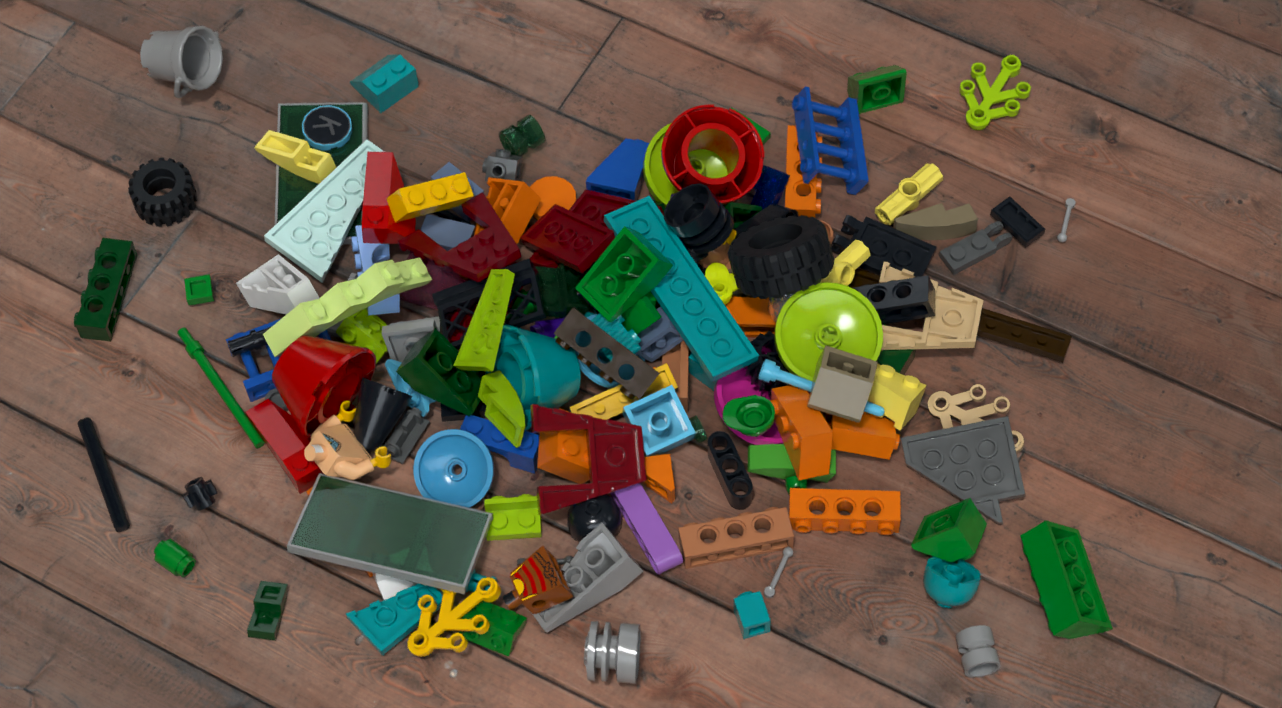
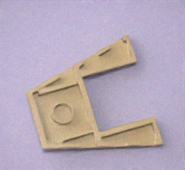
M884 261L879 283L915 277L914 272L902 269V271L890 267V263ZM931 280L935 288V316L925 318L923 332L882 325L883 343L881 350L975 348L983 300L952 288V291L938 286V282Z

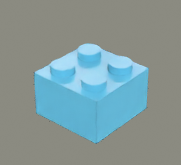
M673 385L623 407L622 414L626 423L642 426L644 457L661 455L693 440L696 432Z

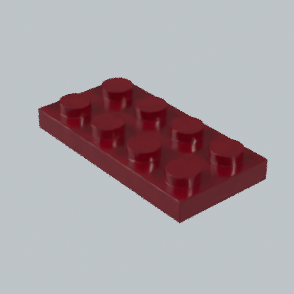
M555 204L520 239L525 246L583 273L603 254L615 239L613 230Z

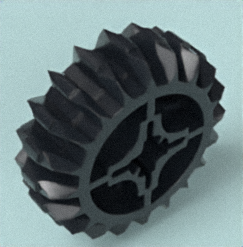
M770 330L765 335L760 333L756 339L750 342L759 354L758 361L744 368L747 369L746 377L752 378L751 385L758 384L759 392L766 390L768 391V396H771L772 388L788 386L789 384L778 380L775 382L769 381L768 383L758 379L764 360L774 361L777 366H780V370L790 372L779 358L774 334Z

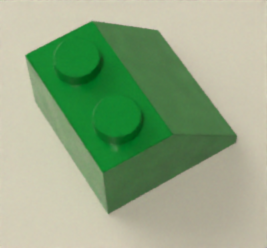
M892 65L848 77L847 93L850 98L857 99L859 114L903 103L907 76L906 69Z
M968 498L924 516L911 546L916 551L948 562H954L959 559L967 560L976 553L987 523L971 498Z

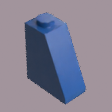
M626 138L587 177L586 189L637 201L644 181L643 161L649 143L639 139Z

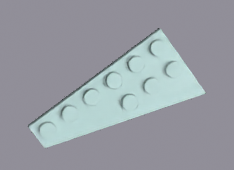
M369 140L364 141L264 235L265 242L322 283L363 205L367 152H385Z

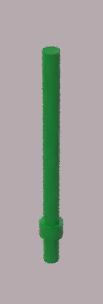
M181 328L177 334L186 345V352L199 364L255 448H261L265 444L264 440L205 356L204 348L199 341L194 340L187 328Z

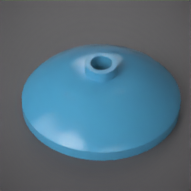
M459 429L443 430L430 436L419 448L413 466L414 480L423 497L470 508L485 497L492 485L494 478L493 458L488 447L476 435ZM457 464L462 467V472L459 475L454 471V467Z

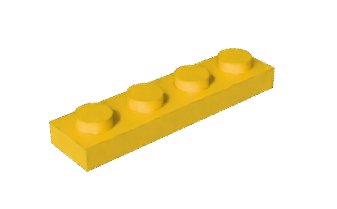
M667 363L655 368L659 375L640 399L670 385H673L674 390L678 388ZM617 385L571 406L570 410L575 414H585L607 420L622 414L623 407L640 399L635 396L631 400L620 391L622 385Z

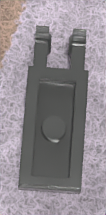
M996 221L988 225L984 230L981 229L941 250L939 257L952 274L955 275L995 254L997 250L1009 244L1013 238L1010 233L1006 232L992 242L990 238L1003 229V224L1000 221Z

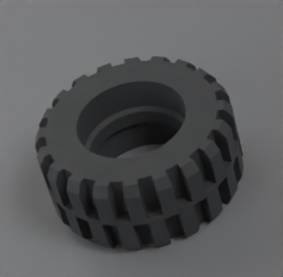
M795 215L788 216L787 218L780 217L769 222H762L760 225L753 226L748 231L740 233L737 239L731 242L728 249V258L737 288L746 296L748 295L751 298L759 297L760 299H767L768 297L780 298L783 295L789 296L795 294V292L809 289L810 286L820 283L822 278H826L829 275L835 260L825 225L816 218H809L805 215L800 217Z

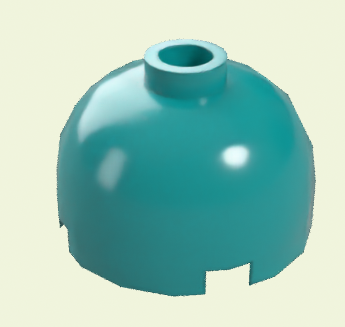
M931 557L928 559L924 570L923 583L928 595L939 606L951 608L952 606L966 604L974 597L980 584L979 578L981 574L978 569L964 560L959 559L957 563L937 557Z

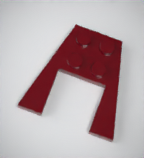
M480 193L461 204L463 213L482 226L484 230L461 242L451 250L446 251L420 229L398 241L400 250L406 251L408 249L413 251L416 257L432 259L435 265L440 267L449 266L453 268V272L476 282L489 277L491 269H502L521 257L519 247L484 193Z
M537 404L530 406L532 433L586 431L590 484L538 486L536 488L538 515L553 512L646 481L642 426L594 418L585 414L570 413L556 408L541 407Z

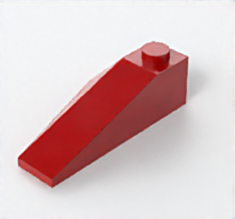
M367 152L362 209L363 243L398 244L399 240L416 231L415 218L395 223L386 199L398 189L405 187L393 152Z
M266 399L245 411L247 417L299 494L312 488L318 474L324 473L315 461H308L305 458L304 450L311 442V437L307 439L302 435L292 415L270 399Z

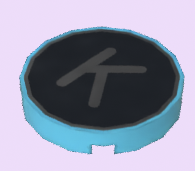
M328 105L312 109L304 117L302 130L305 140L310 146L315 149L329 151L335 147L338 149L349 141L352 134L351 119L345 111L339 107Z

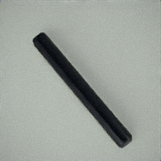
M89 417L80 419L77 424L116 532H122L129 529L130 525L94 424Z

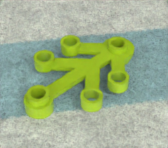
M1008 55L1003 58L1000 68L1001 72L991 88L985 77L986 66L979 62L971 66L970 74L976 80L983 97L980 106L974 96V82L971 80L961 82L959 92L964 96L969 107L966 113V122L972 129L982 130L989 125L992 119L1018 115L1020 103L1014 99L1028 98L1031 86L1027 82H1020L1016 85L1015 89L1001 92L1009 77H1016L1020 73L1021 61L1017 56ZM1007 101L1005 107L990 109L995 103Z

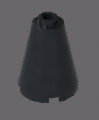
M363 378L360 382L353 434L370 455L372 450L376 451L377 448L381 447L410 404L412 396Z

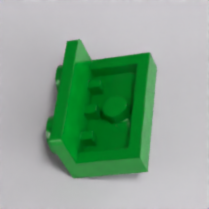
M482 600L466 613L462 619H472L476 615H483L490 623L489 630L484 634H477L475 631H459V633L471 642L509 656L512 652L514 640L526 626L527 617ZM480 621L476 628L482 627L484 621Z

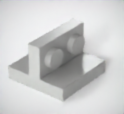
M439 316L400 321L382 326V336L390 358L403 362L415 342L436 328L442 334Z

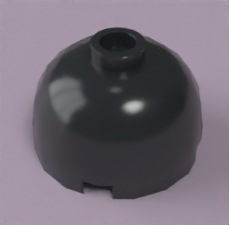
M607 494L571 505L568 510L567 526L571 537L575 541L577 539L580 542L601 523L614 536L621 530V512L616 501Z

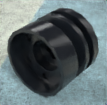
M702 183L691 184L682 188L670 199L664 210L666 224L680 237L687 248L695 254H706L717 249L727 240L734 227V219L731 213L719 202L710 188Z

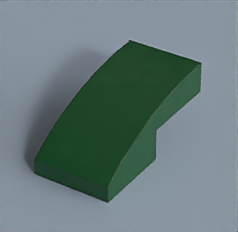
M260 581L253 601L254 611L247 628L248 637L276 640L285 607L288 584Z

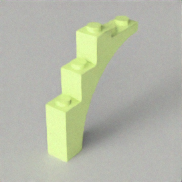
M420 257L394 263L393 259L375 263L358 278L337 283L319 299L298 304L268 329L263 336L274 357L281 356L287 347L299 337L304 335L316 337L338 322L377 302L407 290L427 285L432 281V278Z

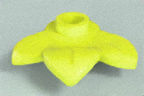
M717 262L710 264L706 268L705 277L724 305H726L732 298L733 292L739 289L737 288L733 273L729 274L727 267Z

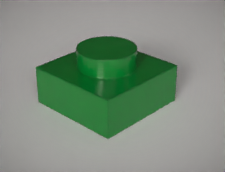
M210 274L184 279L188 306L214 301Z

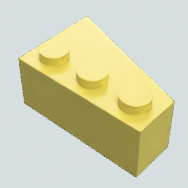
M877 363L873 386L867 401L882 406L885 410L884 415L895 421L894 427L901 431L917 413L927 385L920 383L916 377L902 375L891 366Z

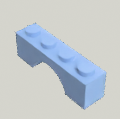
M362 225L355 226L356 236L351 237L352 251L358 253L354 254L355 269L361 270V272H357V278L373 264L390 259L389 244L363 243ZM396 294L367 307L368 316L400 313V295Z

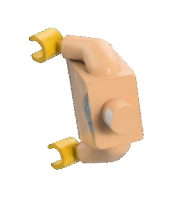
M344 401L341 403L339 414L337 416L332 415L312 433L311 442L305 448L304 455L308 461H315L321 471L327 476L356 480L374 471L375 466L379 468L389 467L391 454L387 455V447L381 446L376 449L375 458L369 455L346 424L341 423L342 421H352L355 418L357 409L354 408L352 411H346L350 406V401Z

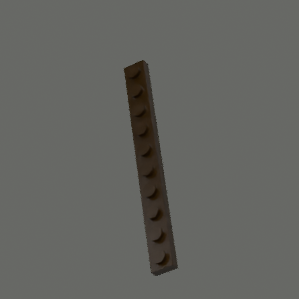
M856 269L853 281L848 287L854 288L866 284H878L880 276ZM984 308L981 311L977 336L1062 363L1072 338L1070 335Z

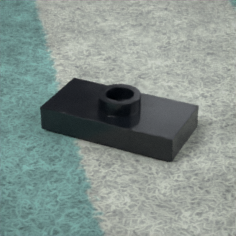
M1010 196L991 209L990 215L996 221H1000L1003 227L1025 248L1045 233V228Z

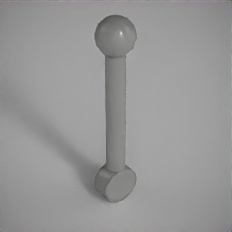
M1068 198L1065 201L1066 213L1061 233L1057 236L1059 242L1067 240V226L1071 210L1076 204V201L1072 198Z
M791 547L783 549L784 556L771 584L764 589L766 598H773L775 596L774 588L788 558L794 553Z

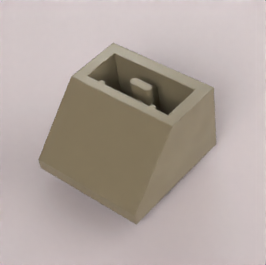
M825 345L816 365L807 407L860 423L873 386L878 362Z

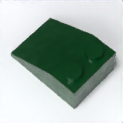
M436 328L415 342L396 371L414 391L467 416L473 414L481 401L478 393L482 375L478 371L460 370L453 366L459 352Z

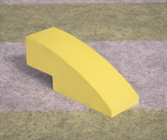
M268 130L255 146L257 152L272 162L318 184L337 168L330 153L310 148L305 140Z

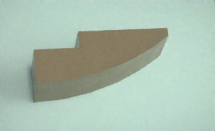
M940 203L894 218L893 228L920 240H946L976 233L978 218L970 203L947 211L943 204Z

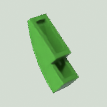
M784 444L750 445L748 447L747 472L780 479L797 476ZM831 449L829 474L809 478L810 480L827 483L836 474V450Z

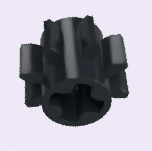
M198 477L184 486L187 492L182 495L189 508L195 506L200 511L211 506L216 501L213 495L218 492L211 479L205 482L203 477Z

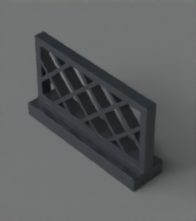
M528 258L502 268L508 269L515 274L507 312L513 316L504 325L519 328L546 318L538 282L540 276L532 261ZM488 277L480 282L471 279L432 294L433 301L438 309L442 335L451 343V337L456 329L464 332L460 340L451 343L457 350L461 348L468 328L461 326L460 323L466 314L473 317L474 312L470 308L479 302ZM532 283V287L527 295L519 292L521 287ZM515 297L523 299L517 310L509 308ZM529 303L537 306V312L529 315L523 314ZM457 310L460 311L453 322L447 320L446 314Z

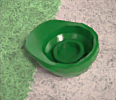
M752 395L736 398L727 402L724 406L723 421L727 426L741 432L743 435L757 437L767 432L774 423L775 408L770 400L762 396Z

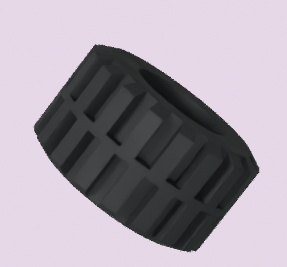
M159 158L158 161L151 159L148 161V164H141L139 166L140 170H134L132 173L133 178H130L128 182L130 186L128 187L129 195L139 218L145 220L150 225L155 223L157 227H162V224L172 226L173 222H182L183 217L187 218L190 215L189 210H194L195 202L197 201L196 189L187 167L184 168L183 163L180 161L176 163L175 159L169 158L167 161L164 158ZM162 189H172L165 195L153 196Z

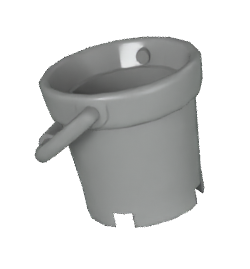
M205 26L187 27L184 30L152 31L150 33L152 34L150 40L145 39L143 41L140 52L142 67L148 68L151 74L147 75L153 79L175 82L174 96L180 99L192 90L208 89L216 82L221 72L223 55L218 38L219 34Z

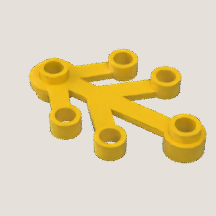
M490 577L481 579L476 586V591L454 609L453 603L457 592L441 589L443 597L439 619L431 628L432 613L437 608V602L430 595L422 596L418 601V607L421 609L418 630L410 635L407 643L410 652L419 657L428 656L434 649H450L455 652H462L467 648L468 642L461 633H454L450 638L438 636L444 631L486 633L489 630L490 623L485 616L476 615L472 619L460 618L482 600L489 603L499 598L501 588L496 580ZM487 585H490L488 590L483 591ZM431 601L430 606L424 608L425 603ZM480 621H484L482 627L476 628ZM424 638V642L420 645H417V643ZM462 639L460 645L454 646L457 640Z

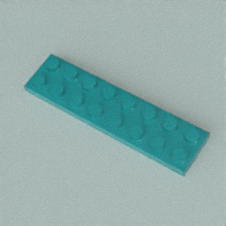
M650 195L604 215V222L609 229L614 231L615 237L624 226L636 230L673 264L672 268L651 292L711 382L758 361L759 354L678 236L666 224L663 214Z

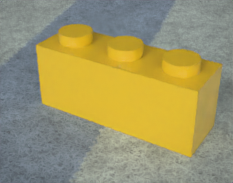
M464 172L400 188L386 199L396 223L461 206V204L467 202L474 195Z

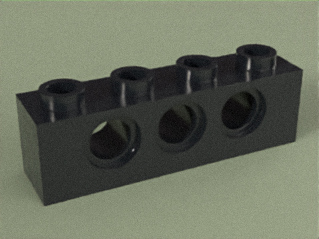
M929 275L897 281L891 280L872 285L866 284L853 288L871 302L880 317L882 325L935 316V288Z

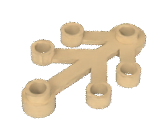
M975 384L971 387L970 391L952 396L945 391L935 392L928 400V409L933 416L940 418L943 429L953 427L951 416L960 420L962 425L985 421L981 419L983 417L997 413L1006 414L1010 410V402L1006 397L1000 396L991 404L966 411L959 408L958 405L970 401L981 402L986 398L984 386ZM979 389L983 394L980 397H975L973 392ZM939 400H944L946 402V405L943 408H939L936 406V403ZM999 402H1005L1007 404V407L1005 409H999L997 408V404ZM1012 430V436L1018 439V442L1015 444L1017 454L1024 447V438L1021 433Z

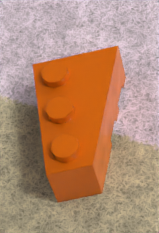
M488 177L487 184L490 187L486 198L515 243L518 244L541 198L523 181ZM478 223L474 235L484 230Z
M792 385L772 388L770 401L775 408V423L798 480L828 475L833 431L819 410L807 407L808 391Z

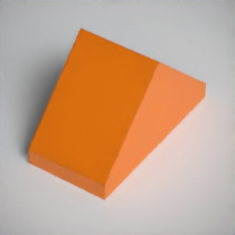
M670 454L644 457L646 481L642 483L672 504L675 501V486Z

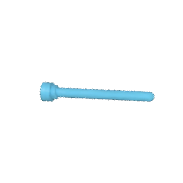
M768 359L764 360L758 379L768 383L769 381L775 382L778 380L809 392L813 382L780 370V366H777L776 362ZM867 401L864 412L881 417L884 415L885 410L882 406Z

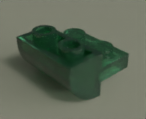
M559 263L557 268L535 266L540 276L538 282L546 316L555 317V319L564 318L572 308H575L583 315L589 312L591 309L590 305L576 294L577 289L575 287L582 280V277L578 275V271L562 263ZM533 304L534 312H537V306Z

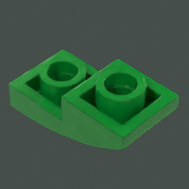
M644 296L621 314L625 319L621 324L627 331L633 329L636 334H639L662 316L649 298Z

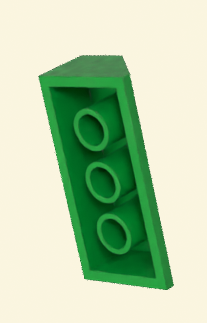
M1045 520L1020 535L1023 543V552L1028 558L1032 570L1031 576L1036 582L1040 594L1039 600L1045 609L1048 627L1053 636L1074 639L1113 629L1079 530Z

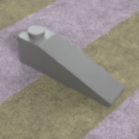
M603 523L580 541L576 547L578 552L571 562H566L561 569L574 597L540 613L533 614L546 633L623 590L643 572L631 554Z

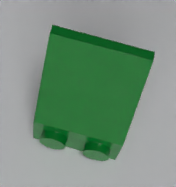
M624 226L575 288L608 322H613L655 288L672 268L673 264L640 232Z

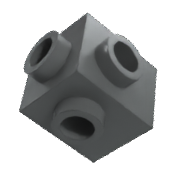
M496 149V152H492L488 155V158L484 159L482 171L486 173L485 181H488V177L520 181L523 156L511 155L509 150Z

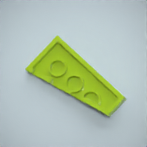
M491 269L453 365L458 369L468 371L494 370L515 276L510 270Z

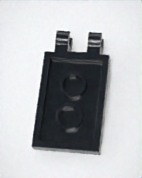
M846 215L842 223L841 232L853 236L851 240H848L836 234L831 249L833 253L840 255L854 240H859L869 248L871 255L859 266L860 268L881 276L883 262L885 261L890 263V267L902 271V269L914 272L916 277L924 275L937 247L869 217H865L864 221L861 222L850 215Z

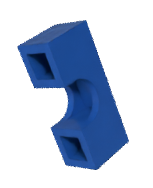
M473 415L465 416L460 430L476 435L485 443L490 452H496L506 457L511 467L536 473L539 435L524 431L521 446L516 448L490 420Z

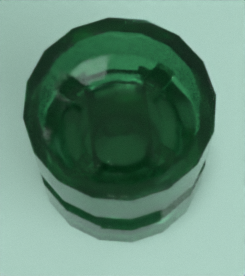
M527 115L518 120L516 126L510 125L499 132V138L504 149L511 151V155L523 156L528 153V148L535 149L546 141L541 126L532 115Z

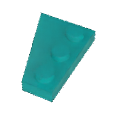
M418 583L397 592L396 596L381 602L377 600L370 603L369 607L356 612L353 610L346 613V617L383 656L419 626L421 609L418 607L419 599L424 595H430L437 602V608L432 613L433 615L441 608L443 595L435 587ZM431 601L426 602L424 608L429 607Z

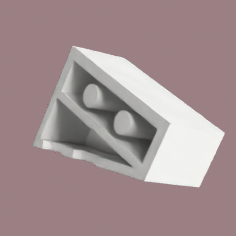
M279 254L236 282L250 307L288 314L300 303L319 299L310 280Z

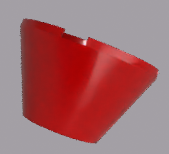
M708 104L690 108L674 119L663 138L661 158L667 177L678 191L691 184L702 183L710 188L719 202L727 204L745 196L757 183L763 168L764 147L759 133L746 117L731 108L728 110ZM697 149H705L716 153L724 161L728 175L722 178H708L699 174L692 167L688 153Z
M309 335L299 337L287 347L274 367L272 382L303 436L309 439L320 424H323L332 415L337 416L340 412L341 403L344 401H350V406L346 411H352L355 408L352 403L359 394L360 382L363 378L372 380L376 368V356L365 347Z

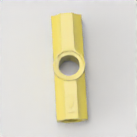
M927 163L911 178L901 180L898 189L875 208V214L878 216L879 221L891 226L894 223V218L904 215L907 211L916 209L919 206L920 200L943 181V175L939 168L933 163Z
M854 240L840 255L834 258L831 272H829L826 278H822L820 283H838L848 286L853 281L855 270L871 256L869 248L862 241Z

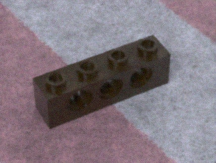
M572 308L554 332L558 336L555 342L567 351L572 347L579 352L576 358L588 367L592 363L601 369L598 374L609 383H612L613 380L617 381L622 385L620 391L631 400L635 396L640 399L659 375V372L575 308ZM581 331H586L591 335V343L587 347H581L576 342V336ZM604 347L609 348L613 353L612 360L606 364L601 363L597 358L598 351ZM623 364H630L634 368V376L629 380H624L619 375V368Z

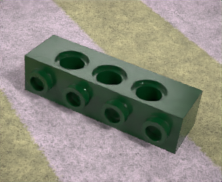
M102 238L100 247L96 248L94 254L95 263L93 269L91 268L88 272V285L81 294V307L74 316V327L77 328L81 338L111 342L137 258V252L132 241Z

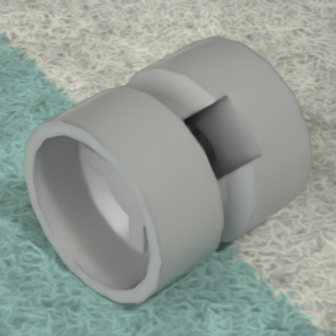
M972 626L956 634L958 650L963 654L961 662L966 676L983 677L1000 669L1001 663L998 652L991 647L995 644L992 629L989 626Z

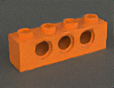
M788 125L785 207L796 210L799 217L805 215L809 218H815L816 214H821V199H816V193H821L822 178H817L816 175L808 184L803 183L796 126ZM816 132L817 142L822 143V136H818ZM819 157L820 163H822V157Z
M790 488L789 519L792 530L800 533H806L811 530L823 531L830 534L838 531H847L853 534L878 532L881 535L899 533L901 522L900 491ZM812 510H820V511H822L823 513H822V514H819V515H816V514H813L811 511H812ZM844 510L848 511L850 514L841 515L838 512ZM869 511L876 512L878 515L869 516L866 513Z

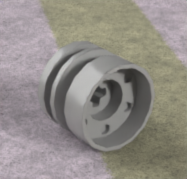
M591 621L584 650L587 680L595 681L597 669L601 668L602 681L607 682L610 669H615L617 682L637 683L641 639L640 624L621 623L617 636L612 635L610 622H605L604 633L601 635L599 622Z

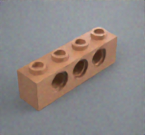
M770 507L758 513L744 512L737 517L726 519L718 517L710 522L700 524L692 522L678 528L679 543L685 569L782 551L785 547L793 548L794 534L787 507ZM759 528H765L768 530V532L759 533L756 530ZM732 533H738L741 535V537L732 538L729 535ZM711 538L714 542L704 543L702 540Z

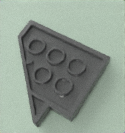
M1008 416L901 438L907 467L961 501L971 498L978 511L998 525L1003 524L999 502L1026 497Z

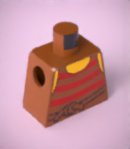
M543 545L510 573L515 589L504 595L503 600L510 610H514L523 604L532 614H537L574 596L556 557Z

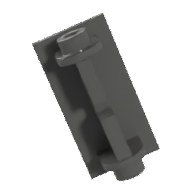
M413 407L411 410L406 411L384 445L387 447V455L391 454V459L401 464H404L430 423L429 420L420 416L422 412L418 408Z

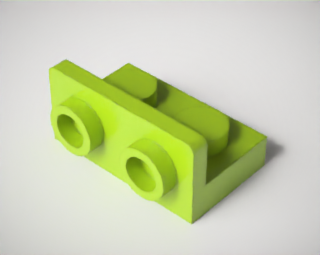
M367 308L345 318L336 330V334L347 344L371 350L376 356V364L388 352L382 336V326H387V324L377 315L368 316Z
M530 494L511 498L495 496L484 500L485 512L493 513V520L486 536L487 541L542 537L541 515H538L537 496Z

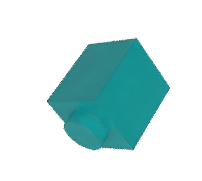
M751 591L744 592L733 599V610L743 639L770 632L771 620L761 591L755 593Z

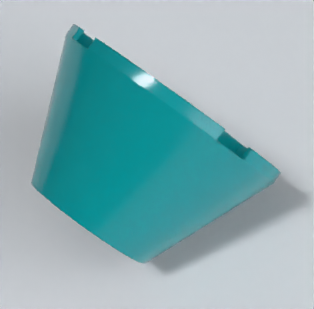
M503 325L494 370L485 371V375L500 370L509 380L522 403L525 415L524 431L532 427L530 410L532 404L558 409L577 395L581 381L579 361L576 358L577 355L574 349L570 347L567 351L555 342L556 338L511 325Z

